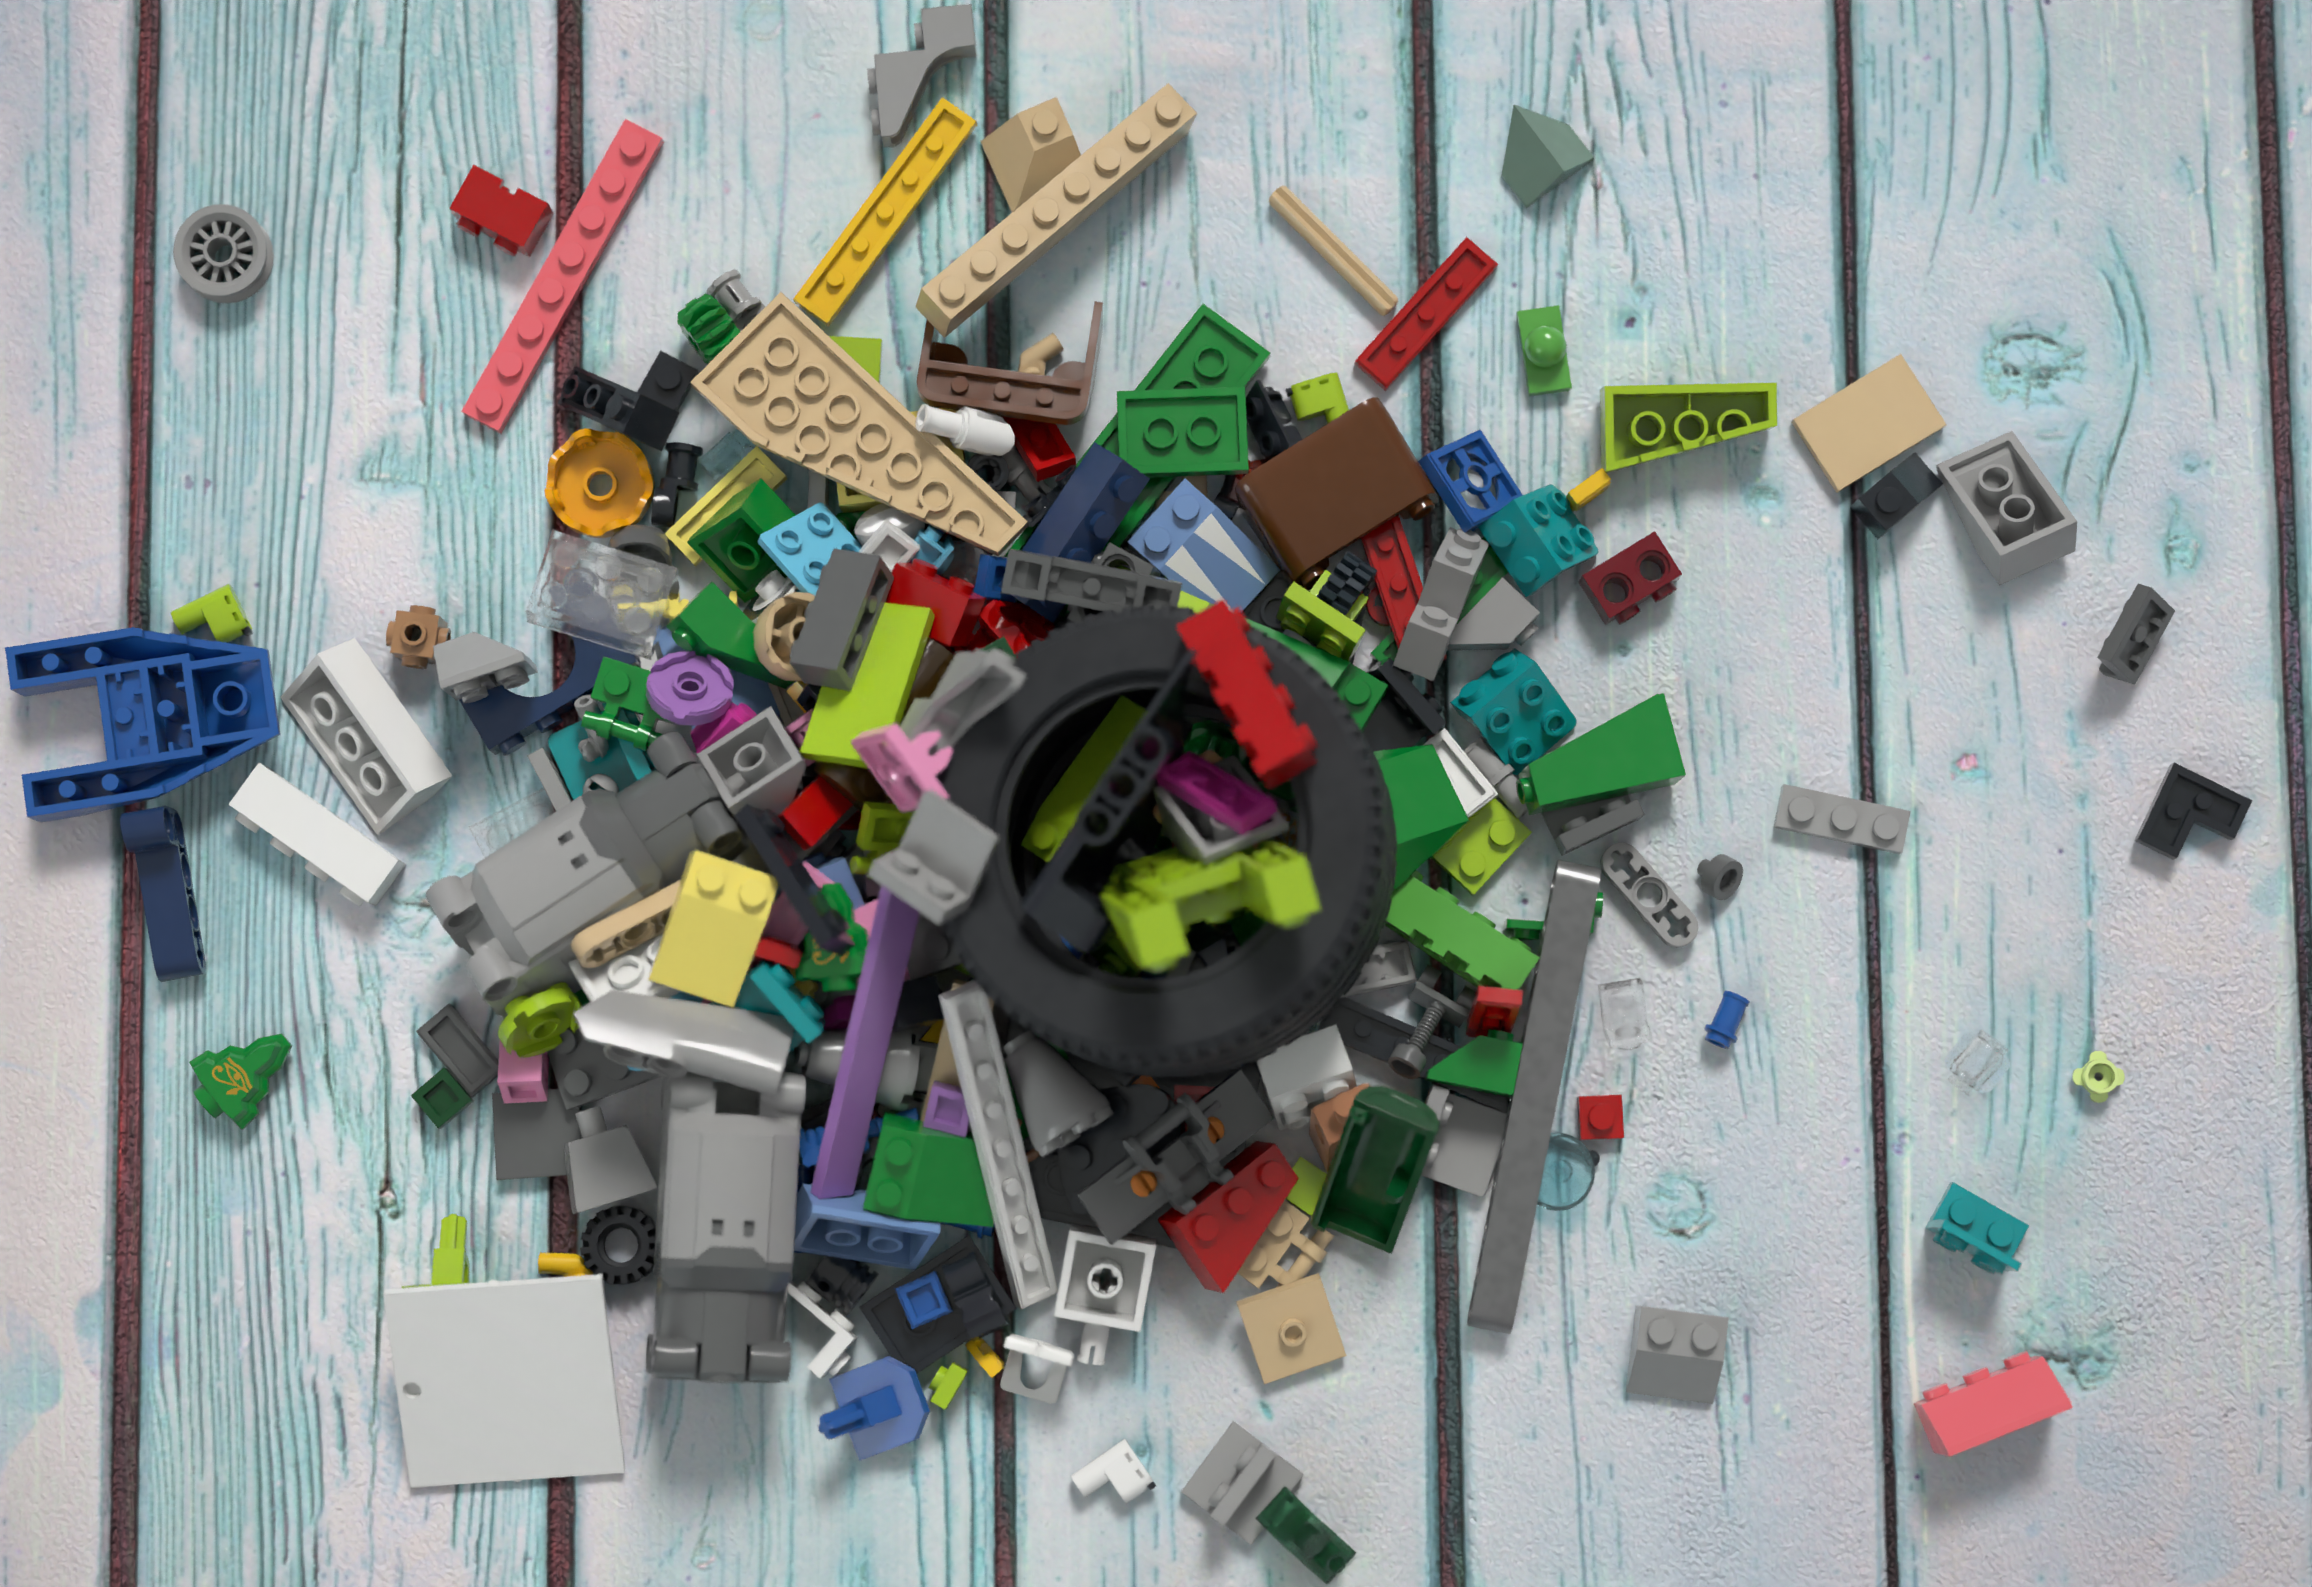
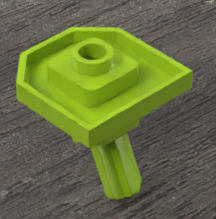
M449 1214L448 1217L441 1220L439 1248L434 1249L431 1284L402 1286V1288L469 1284V1260L465 1251L467 1220L465 1217Z

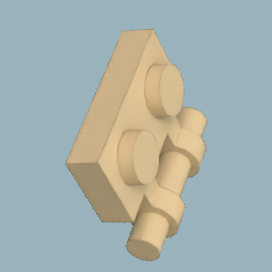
M1285 1200L1237 1273L1258 1289L1268 1275L1279 1282L1277 1287L1303 1279L1316 1261L1318 1263L1322 1262L1327 1255L1325 1249L1334 1236L1327 1230L1324 1232L1317 1230L1311 1240L1305 1237L1300 1231L1310 1218ZM1294 1244L1302 1252L1290 1269L1285 1271L1277 1263L1289 1246Z

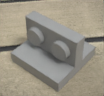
M1232 1421L1181 1492L1206 1510L1209 1516L1223 1527L1227 1526L1252 1545L1303 1476V1473L1236 1422Z

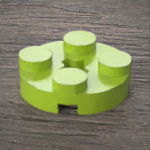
M566 982L554 984L548 990L530 998L528 996L516 997L505 1007L507 1016L499 1026L498 1037L509 1054L513 1050L521 1058L540 1055L561 1044L563 1040L560 1034L566 1031L569 1026L573 1033L579 1028L574 1018V1013L581 1009L583 1005Z

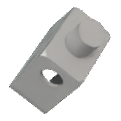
M600 1106L575 1113L582 1139L564 1144L570 1204L573 1214L657 1189L656 1182L627 1125L607 1130Z

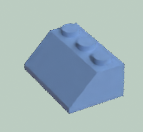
M803 1184L797 1193L794 1251L915 1270L940 1235L939 1222L904 1219L863 1209L866 1190H854L853 1195L819 1199L810 1193L812 1184Z

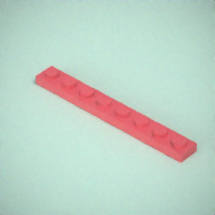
M627 119L624 120L461 411L464 415L500 434L503 432L664 143L660 136Z

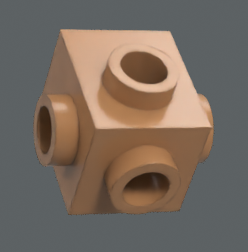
M411 605L409 612L397 610L395 621H389L386 632V645L391 647L390 653L399 660H402V666L427 669L428 664H436L433 646L451 640V629L448 628V623L444 619L435 615L436 609ZM413 628H421L422 635L417 641H411Z

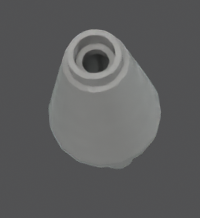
M1031 1030L1018 1036L1003 1047L1008 1056L1005 1059L1006 1066L1031 1144L1042 1158L1056 1149L1067 1146L1079 1138L1081 1132L1089 1127L1098 1125L1114 1114L1108 1099L1042 1037L1037 1038Z

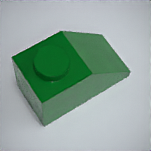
M1489 1029L1487 1037L1479 1035L1426 1072L1425 1081L1511 1097L1514 1094L1523 1044L1513 1042L1514 1034Z

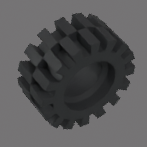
M613 1206L596 1213V1216L587 1222V1228L585 1232H582L580 1239L583 1240L580 1252L585 1258L584 1264L586 1268L590 1269L594 1273L593 1275L603 1274V1280L610 1284L623 1285L640 1281L641 1278L648 1276L654 1267L655 1221L650 1216L644 1214V1211L629 1206ZM618 1228H626L633 1232L638 1242L637 1252L634 1257L623 1263L612 1260L605 1250L607 1236Z

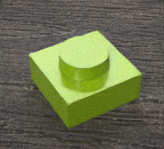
M953 1362L949 1369L941 1365L928 1387L935 1392L930 1401L946 1410L970 1370L956 1362Z

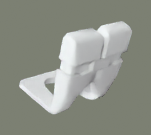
M1016 1334L1007 1336L1003 1347L1009 1348L1010 1352L1000 1387L1005 1391L1050 1404L1055 1403L1059 1396L1067 1366H1072L1074 1358L1072 1351ZM1023 1353L1054 1362L1045 1383L1038 1389H1029L1021 1381Z

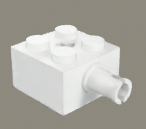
M1071 1223L1054 1316L1084 1323L1080 1350L1077 1355L1078 1361L1088 1364L1091 1347L1094 1346L1095 1352L1092 1365H1104L1109 1331L1112 1327L1141 1332L1157 1238L1127 1233L1111 1245L1099 1228ZM1103 1268L1111 1269V1275L1117 1277L1118 1280L1111 1279L1109 1286H1103L1100 1284V1277L1095 1276L1094 1273L1101 1274Z

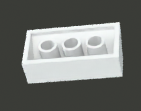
M355 638L318 653L280 697L377 835L386 831L431 799L452 777L443 760L435 752L419 726L413 721L396 697L395 692L389 687L368 654L365 653Z

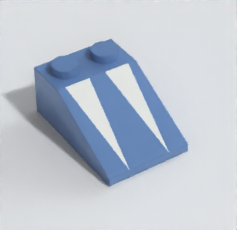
M1186 479L1175 488L1127 541L1128 549L1138 558L1155 566L1161 573L1160 578L1181 582V591L1212 604L1224 599L1230 610L1239 606L1243 612L1280 571L1215 504Z

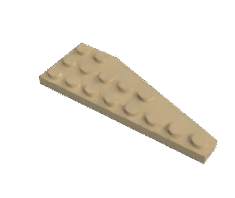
M782 292L690 382L699 394L754 445L994 555L1000 556L1029 526L1026 519L932 433L918 431L915 425L916 417Z

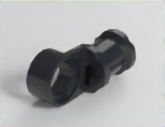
M667 442L665 444V450L668 452L666 475L660 479V485L655 489L651 515L652 525L672 527L676 520L680 491H698L695 473L698 457L703 455L702 447L680 442Z

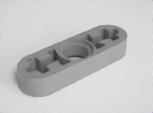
M1615 843L1603 853L1600 861L1604 876L1664 944L1673 948H1680L1691 943L1698 933V921L1695 915L1635 847L1628 843ZM1614 852L1619 856L1625 853L1630 856L1631 860L1627 865L1634 874H1637L1640 868L1647 874L1636 880L1630 890L1623 884L1631 879L1626 872L1621 869L1615 873L1610 867L1614 862L1611 856ZM1652 883L1660 889L1661 900L1657 906L1645 907L1638 901L1637 891L1642 884ZM1669 900L1675 906V908L1668 911L1672 918L1676 921L1684 918L1688 923L1684 928L1687 934L1686 938L1679 934L1672 938L1667 932L1671 928L1669 921L1662 916L1657 923L1652 915L1663 910Z

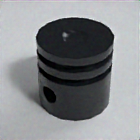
M825 1256L810 1275L806 1284L827 1301H836L834 1306L838 1309L841 1306L844 1307L843 1313L848 1315L869 1290L879 1273L873 1271L871 1274L869 1272L870 1266L865 1264L862 1267L860 1265L861 1261Z

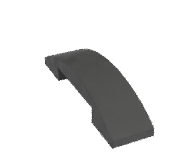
M1009 549L1001 593L1041 601L1049 600L1100 611L1113 610L1115 613L1123 612L1124 607L1134 608L1145 605H1152L1155 609H1162V605L1178 607L1182 583L1084 561Z

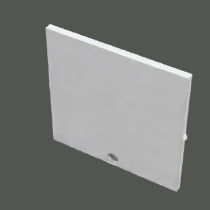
M603 1274L512 1281L490 1280L483 1283L384 1290L383 1296L410 1488L498 1481L520 1482L527 1479L625 1472Z

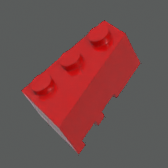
M1255 1141L1227 1163L1224 1168L1229 1169L1234 1178L1223 1186L1216 1182H1211L1191 1198L1197 1207L1188 1214L1184 1215L1172 1207L1157 1219L1200 1283L1207 1290L1220 1293L1226 1291L1299 1179L1275 1143Z

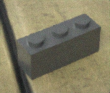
M833 548L828 564H825L821 570L820 584L814 600L806 608L805 623L800 636L794 641L790 651L789 663L804 683L847 691L852 690L894 580V576L881 556Z

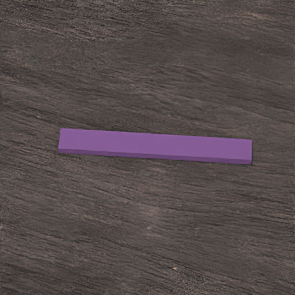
M881 886L810 1191L811 1194L819 1199L853 1195L920 913L884 886Z

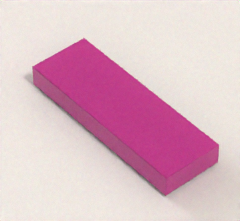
M1191 751L1186 752L1166 765L1157 777L1159 786H1162L1169 792L1243 835L1278 812L1274 799Z

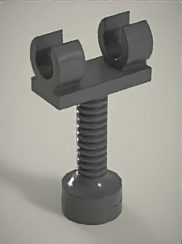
M1427 964L1408 999L1426 1008V1011L1408 1043L1398 1044L1388 1059L1390 1068L1398 1075L1407 1079H1417L1426 1065L1427 1060L1422 1052L1440 1019L1443 1018L1460 1028L1471 1010L1476 991L1465 986L1456 1002L1433 990L1442 972Z

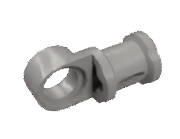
M734 269L713 281L707 289V294L718 300L741 332L765 306L759 298H753L740 282L741 275ZM731 293H732V294L735 296V298L738 300V303H737V302L733 299V297L730 295Z

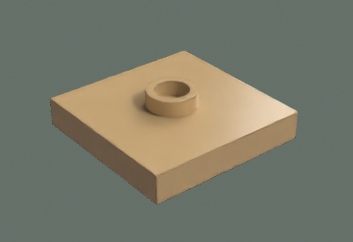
M1319 1273L1236 1301L1264 1384L1346 1356Z

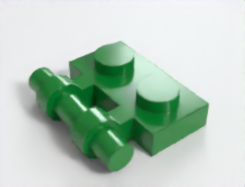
M603 657L590 698L605 703L606 706L602 715L586 710L581 727L596 731V736L610 740L613 736L634 743V748L647 751L655 739L664 735L655 732L658 720L673 725L675 723L662 718L650 706L646 697L647 677L650 675V670ZM621 709L643 715L640 725L636 726L618 720Z

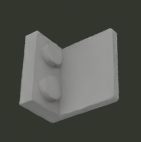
M929 789L923 792L900 847L875 860L868 876L940 925L968 910L999 841V837L945 798Z
M1432 1085L1429 1088L1425 1104L1429 1105L1436 1113L1439 1120V1130L1421 1176L1482 1197L1486 1193L1499 1155L1507 1114L1450 1094L1449 1090Z

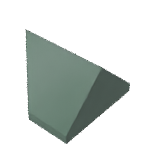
M1513 105L1501 176L1524 207L1528 208L1592 162L1594 157L1569 124Z

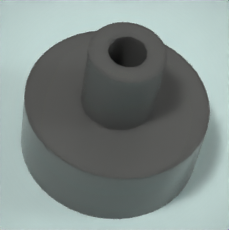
M1725 854L1717 855L1711 861L1707 859L1702 860L1697 868V873L1702 876V890L1718 900L1728 899L1735 893L1743 877L1742 864Z

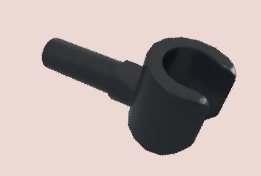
M1225 475L1223 486L1216 496L1214 504L1232 521L1239 508L1238 501L1229 497L1233 490L1236 475Z

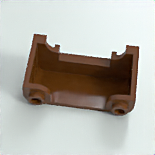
M1378 397L1363 401L1244 476L1235 487L1241 514L1291 586L1294 581L1306 589L1312 588L1323 572L1328 568L1329 558L1399 514L1403 519L1413 518L1414 521H1417L1430 514L1434 510L1435 504L1438 503V495L1391 415Z

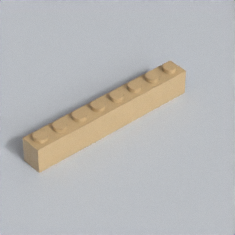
M1167 83L923 286L915 307L945 338L1189 133L1197 112Z

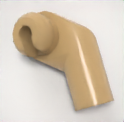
M1054 333L1022 352L1019 359L1018 372L1045 375L1046 362L1064 351Z

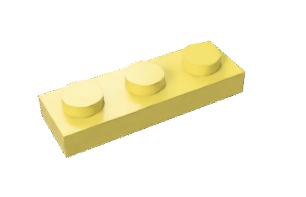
M756 446L667 530L665 535L696 567L703 559L687 541L735 494L760 478L773 491L780 487L788 478Z

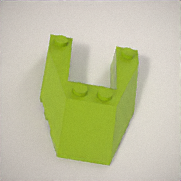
M1266 840L1258 843L1260 849H1254L1253 845H1249L1209 863H1203L1180 853L1175 846L1116 865L1109 877L1111 883L1105 885L1106 893L1101 894L1100 898L1103 907L1133 960L1144 968L1149 966L1151 971H1157L1177 964L1176 957L1188 954L1183 933L1190 930V923L1206 919L1207 923L1219 922L1233 916L1231 910L1245 906L1275 924L1281 923L1282 927L1296 926L1308 921V914L1320 910L1306 857L1272 840Z

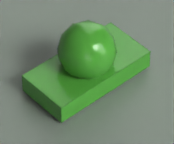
M1559 305L1517 311L1516 317L1528 395L1536 396L1571 391L1572 385L1566 352L1567 343L1563 333Z

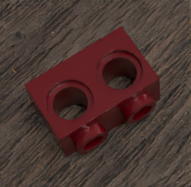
M1654 531L1583 574L1578 583L1605 625L1615 619L1621 625L1641 612L1638 605L1652 597L1655 603L1675 592L1677 588L1674 583L1679 580L1682 573ZM1645 561L1656 563L1661 569V578L1655 581L1645 579L1640 573V564ZM1609 583L1620 585L1624 589L1625 600L1619 603L1610 602L1604 596L1603 587Z

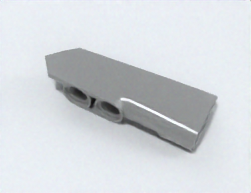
M616 990L607 992L574 1013V1018L584 1039L605 1045V1055L614 1062L668 1077H682L689 1071L772 1096L777 1094L795 1029L784 1016Z

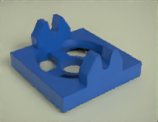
M1481 429L1425 455L1418 461L1464 533L1470 530L1473 532L1477 531L1480 525L1513 499L1523 496ZM1453 459L1460 468L1459 479L1452 481L1446 472L1447 464ZM1468 469L1476 471L1481 476L1483 488L1472 484L1468 478ZM1492 481L1495 485L1496 499L1489 489ZM1468 491L1473 495H1477L1486 509L1469 506L1461 493Z

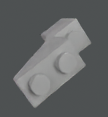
M971 4L921 8L922 23H914L916 48H924V50L874 54L875 68L867 69L870 94L878 95L879 109L871 110L873 135H881L884 148L895 147L902 142L924 91L937 70L955 60L977 57Z
M1449 528L1432 562L1421 596L1408 622L1393 666L1434 681L1489 547L1488 541L1481 539L1477 533L1471 530L1464 533L1462 529Z
M976 649L975 652H957L932 698L915 699L900 729L909 741L918 734L939 731L941 737L936 744L928 749L930 756L945 747L950 746L952 748L957 740L976 721L1015 693L1026 675L1014 668L1016 661L1012 657L997 649H992L991 652H985L980 649Z

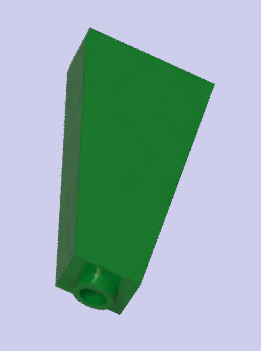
M1664 693L1650 697L1528 764L1518 774L1519 779L1516 781V789L1520 802L1526 804L1529 815L1675 785L1686 776Z

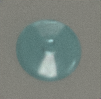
M1551 1133L1537 1202L1538 1206L1553 1211L1567 1210L1581 1203L1589 1194L1595 1178L1594 1162L1589 1150L1577 1138L1565 1133Z

